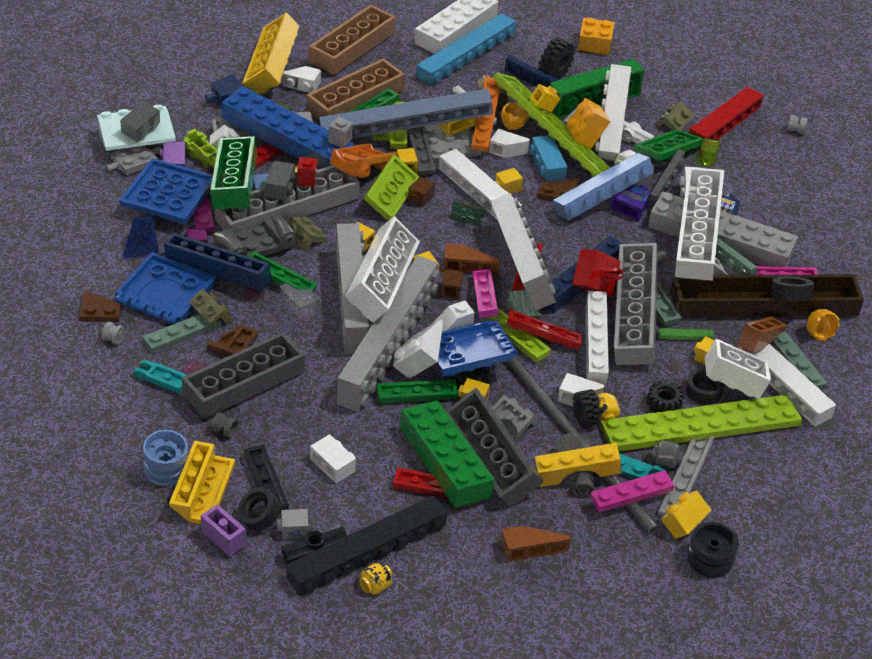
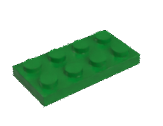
M676 129L634 144V151L654 158L655 161H664V159L674 157L678 149L685 152L703 145V138Z

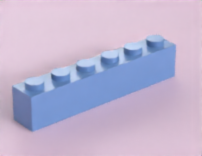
M637 153L553 200L557 215L569 221L653 174L654 171L650 158Z

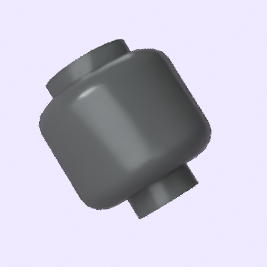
M665 440L655 444L652 460H655L657 466L674 469L677 463L681 464L683 452L680 451L679 444Z

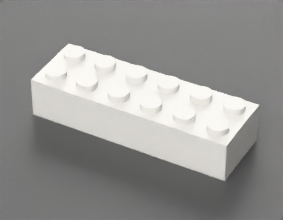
M455 1L415 28V44L433 54L439 52L495 18L498 13L499 1Z

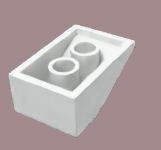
M439 319L413 335L396 350L393 366L407 378H412L438 362L443 320Z

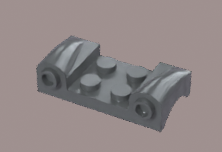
M280 214L263 218L262 225L235 233L231 229L214 233L213 245L245 256H249L253 251L266 256L295 247L297 235Z

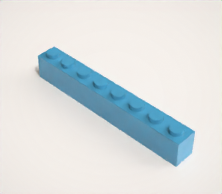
M501 13L417 64L416 78L430 86L439 82L455 70L460 69L463 65L481 56L484 52L502 43L510 36H513L516 32V21Z

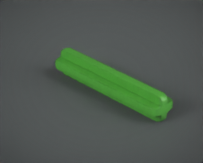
M659 328L657 333L660 340L702 341L705 336L712 340L714 338L713 330Z

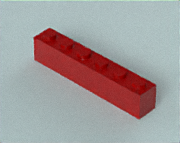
M747 86L742 91L740 90L737 95L731 97L726 103L721 104L718 109L712 111L707 117L702 118L699 123L691 126L688 133L703 138V145L699 146V148L705 150L761 108L764 95Z

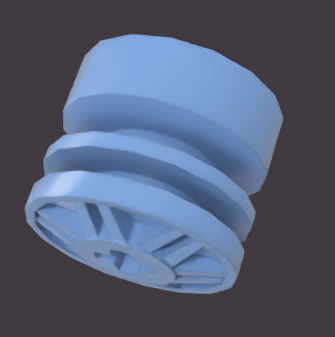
M160 430L150 434L145 439L143 463L146 478L158 486L166 487L177 484L188 457L187 441L181 434L172 430Z

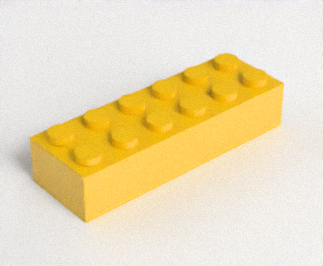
M287 12L263 27L243 79L242 85L259 95H264L270 88H275L280 84L285 65L288 63L287 60L291 54V48L298 34L299 25Z

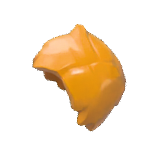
M516 102L507 103L501 110L502 122L509 131L522 128L530 116L527 114L528 111L519 107Z
M818 309L809 315L806 328L815 339L826 341L828 338L835 336V331L840 327V319L831 311Z

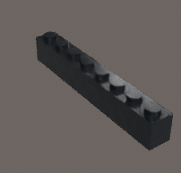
M432 495L287 564L286 578L299 596L311 593L317 587L323 584H330L336 578L348 575L362 565L367 566L373 560L385 557L395 549L404 548L410 542L424 538L428 533L441 530L446 525L447 511Z

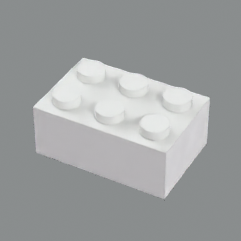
M715 339L705 355L706 376L713 381H720L726 384L731 389H738L749 397L754 396L760 399L771 381L768 361L721 340Z

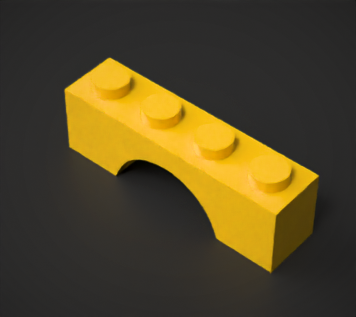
M617 443L535 456L536 472L543 480L540 487L560 484L566 476L577 471H593L600 477L621 474V460Z

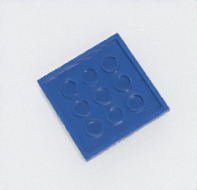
M152 158L120 198L119 204L122 207L186 225L210 192L213 175Z

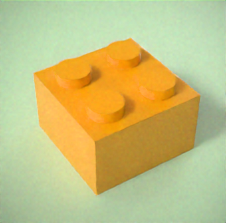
M583 18L578 51L609 55L615 22Z
M585 98L578 105L573 116L568 119L566 126L575 141L592 149L611 121L601 106Z

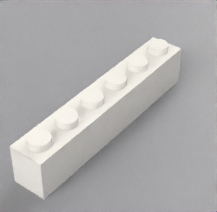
M611 64L610 71L607 70L606 80L609 83L608 85L605 84L604 94L607 97L602 101V109H605L604 112L611 122L599 137L600 142L596 143L595 152H598L600 159L614 161L616 155L620 152L631 67Z
M457 149L440 155L439 169L497 219L491 201L508 194V192Z
M588 291L585 305L586 379L603 384L604 388H606L609 373L607 292Z
M770 344L761 351L750 353L768 361L771 378L769 384L780 395H788L796 410L811 424L817 426L833 417L836 404Z

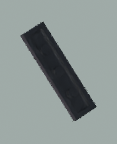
M264 444L244 449V456L257 488L263 487L277 497L280 501V513L282 512L281 510H289L288 501ZM264 499L263 503L265 508H267L268 500Z

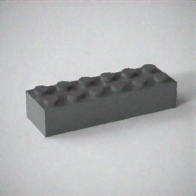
M281 332L182 377V395L205 419L305 372V354Z
M477 388L446 410V413L494 477L493 487L501 499L510 507L543 483V480L495 410Z

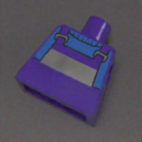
M631 185L611 197L610 209L639 222L648 206L650 193L645 185H639V187Z

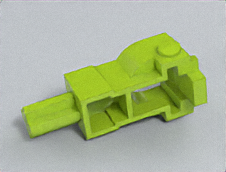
M196 129L188 131L187 136L183 139V142H185V152L190 157L201 161L206 168L211 166L214 168L218 150L209 144L204 133Z

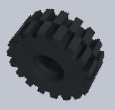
M559 37L552 39L551 43L547 44V48L543 50V55L541 54L540 58L542 59L539 61L540 66L538 69L560 80L572 65L571 62L574 60L573 56L575 55L574 45Z

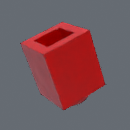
M299 157L297 185L315 187L317 159Z

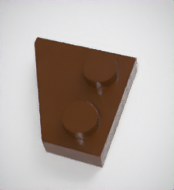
M578 179L541 183L538 198L553 201L577 187Z
M240 325L232 331L222 334L220 340L214 343L209 341L207 343V350L231 356L251 347L258 337V330Z

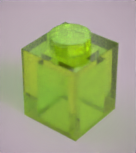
M704 138L698 163L715 166L721 142Z

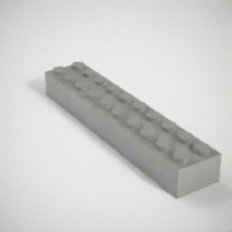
M420 256L416 257L406 272L389 310L374 321L340 373L337 384V405L359 412L362 406L365 407L367 405L369 395L376 391L378 381L383 380L386 368L391 367L396 350L401 347L403 342L406 343L410 330L413 331L416 326V320L418 318L421 319L425 306H429L432 295H436L439 285L437 280L440 274L438 262Z

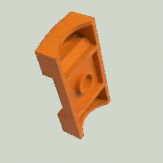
M368 143L332 150L330 164L350 176L365 178L370 174V166L381 171L389 158L394 154L397 156L398 153L386 154L374 150L372 145Z

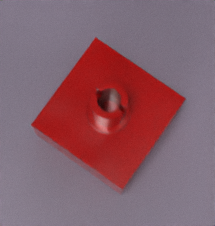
M581 249L572 285L587 292H607V296L613 297L616 280L622 279V276L618 275H623V271L620 268L621 261L599 250Z

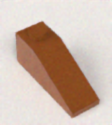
M445 244L444 271L449 269L473 273V271L491 269L492 275H499V259L466 245Z
M773 317L746 323L737 344L748 353L761 351L781 334L787 325Z
M518 526L502 529L500 543L507 562L568 552L571 538L570 535Z

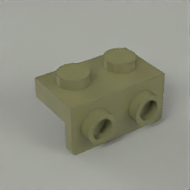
M681 101L677 105L673 103L667 109V112L660 116L659 119L661 121L657 126L660 127L665 123L671 131L676 129L682 130L694 114Z
M305 216L290 217L288 224L296 232V244L304 251L309 250L312 242H326L328 237L322 233L321 228L311 223V219Z
M201 289L189 301L210 324L215 323L219 318L227 325L233 321L228 315L231 311L224 304L220 306L218 304L220 300L213 293L209 295L205 290Z

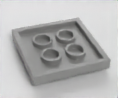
M438 124L425 126L434 163L439 162L440 155L454 149L464 154L466 158L481 156L482 151L471 149L473 133L470 128L447 136Z

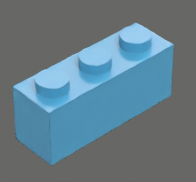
M549 135L533 137L529 150L530 154L534 155L535 165L539 166L540 176H543L546 182L566 180L567 165L555 140Z

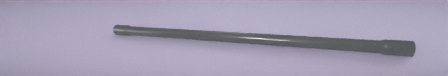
M515 357L512 360L506 361L566 434L570 432L584 448L590 447ZM614 475L602 477L609 486L620 484ZM637 502L626 505L648 535L658 530L657 524L643 511Z

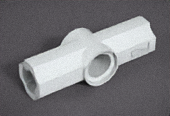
M624 121L621 139L628 143L631 141L640 143L655 137L642 130L637 122L628 123Z

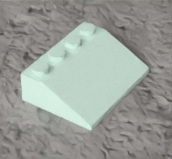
M153 106L160 110V123L138 142L121 132L120 120L130 112L129 110L122 109L116 113L102 112L101 115H97L99 135L105 150L176 141L166 106Z

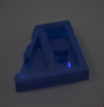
M152 215L134 218L123 258L151 254V252L158 253L159 247Z

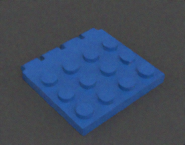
M151 252L115 292V302L129 306L142 313L146 311L147 315L158 319L162 318L163 321L170 324H176L185 320L194 309L189 301L201 289L208 293L217 282V276Z
M489 320L442 331L438 362L436 364L443 376H453L459 372L473 371L484 366L491 367L494 364L512 360L513 357L518 355V352L497 321L491 322Z

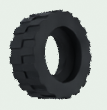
M791 276L772 279L771 295L777 299L805 301L813 298L814 282L811 280Z

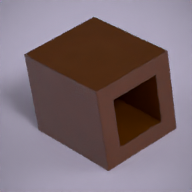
M419 177L409 186L408 201L423 207L434 197L435 183Z
M445 270L441 286V297L459 300L464 272Z

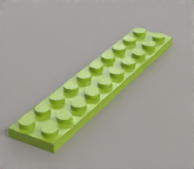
M495 73L493 79L497 82V86L506 90L507 95L515 99L519 107L527 110L528 116L536 119L538 125L549 132L548 135L557 139L559 145L563 149L568 150L572 158L581 162L582 168L592 173V177L610 169L589 147L575 141L567 126L552 112L537 107L530 99L532 93L518 79Z
M779 395L616 419L612 418L606 421L601 420L600 426L608 444L617 443L618 451L654 447L655 444H659L662 440L682 443L689 442L692 439L703 440L713 436L717 438L801 426L802 418L788 395Z

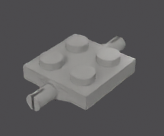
M144 145L118 149L110 153L114 163L106 165V170L110 172L119 169L126 175L143 170L152 158L158 159L155 155L160 154V149L162 148L159 146L154 149H148Z

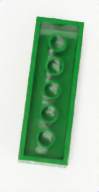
M635 59L614 64L631 67L627 99L640 96L645 69ZM611 65L551 82L550 86L557 91L556 94L560 98L552 113L558 119L568 117L585 98L602 107V101L607 97L604 94L605 84L608 85L609 83L606 80L607 70L610 71Z
M255 136L220 138L210 189L213 209L226 210L228 208L244 209L250 207L257 160Z
M438 400L401 409L399 428L427 469L434 475L435 480L438 481L439 486L443 489L454 508L492 497L494 477Z

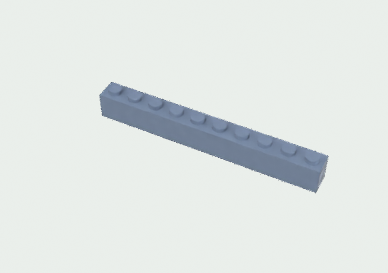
M482 89L319 118L321 127L329 130V126L337 117L353 122V139L493 115L489 89Z

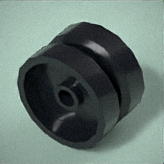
M718 522L702 523L696 527L687 553L690 566L697 573L706 577L717 578L725 576L731 571L739 548V539L736 533L730 527Z

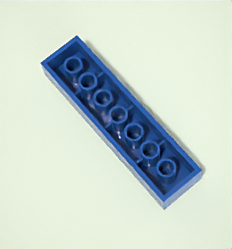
M244 86L240 87L221 103V118L297 159L299 157L317 159L318 170L331 166L332 150L341 148L328 142L329 130ZM349 141L345 147L354 146V143Z

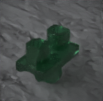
M454 201L450 219L460 221L462 224L469 223L482 226L485 208Z

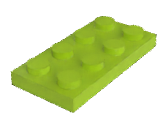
M394 154L389 158L363 199L389 221L396 215L406 200L409 186L419 176Z

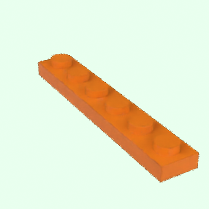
M485 77L483 89H489L493 115L477 117L471 149L488 152L500 87L497 86V82L493 78Z

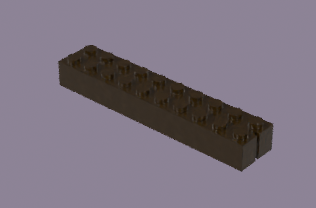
M855 274L713 275V281L680 278L674 275L670 291L674 307L681 317L809 316L818 309H826L837 316H859L864 302ZM791 276L811 280L814 282L813 298L805 301L777 299L771 295L772 279Z

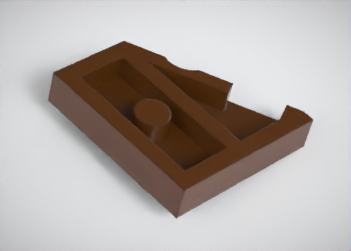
M84 291L80 321L119 322L121 313L120 303Z

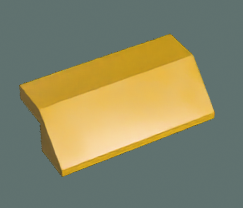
M194 441L169 506L188 522L201 525L200 515L216 504L220 506L235 466V459L215 456V444Z

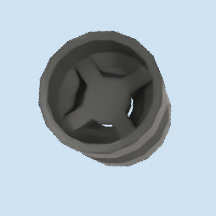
M218 412L212 420L211 431L215 433L221 432L224 436L232 438L237 431L239 421L233 417L227 418L225 414Z
M593 471L574 472V494L584 497L590 496L591 492L594 491Z

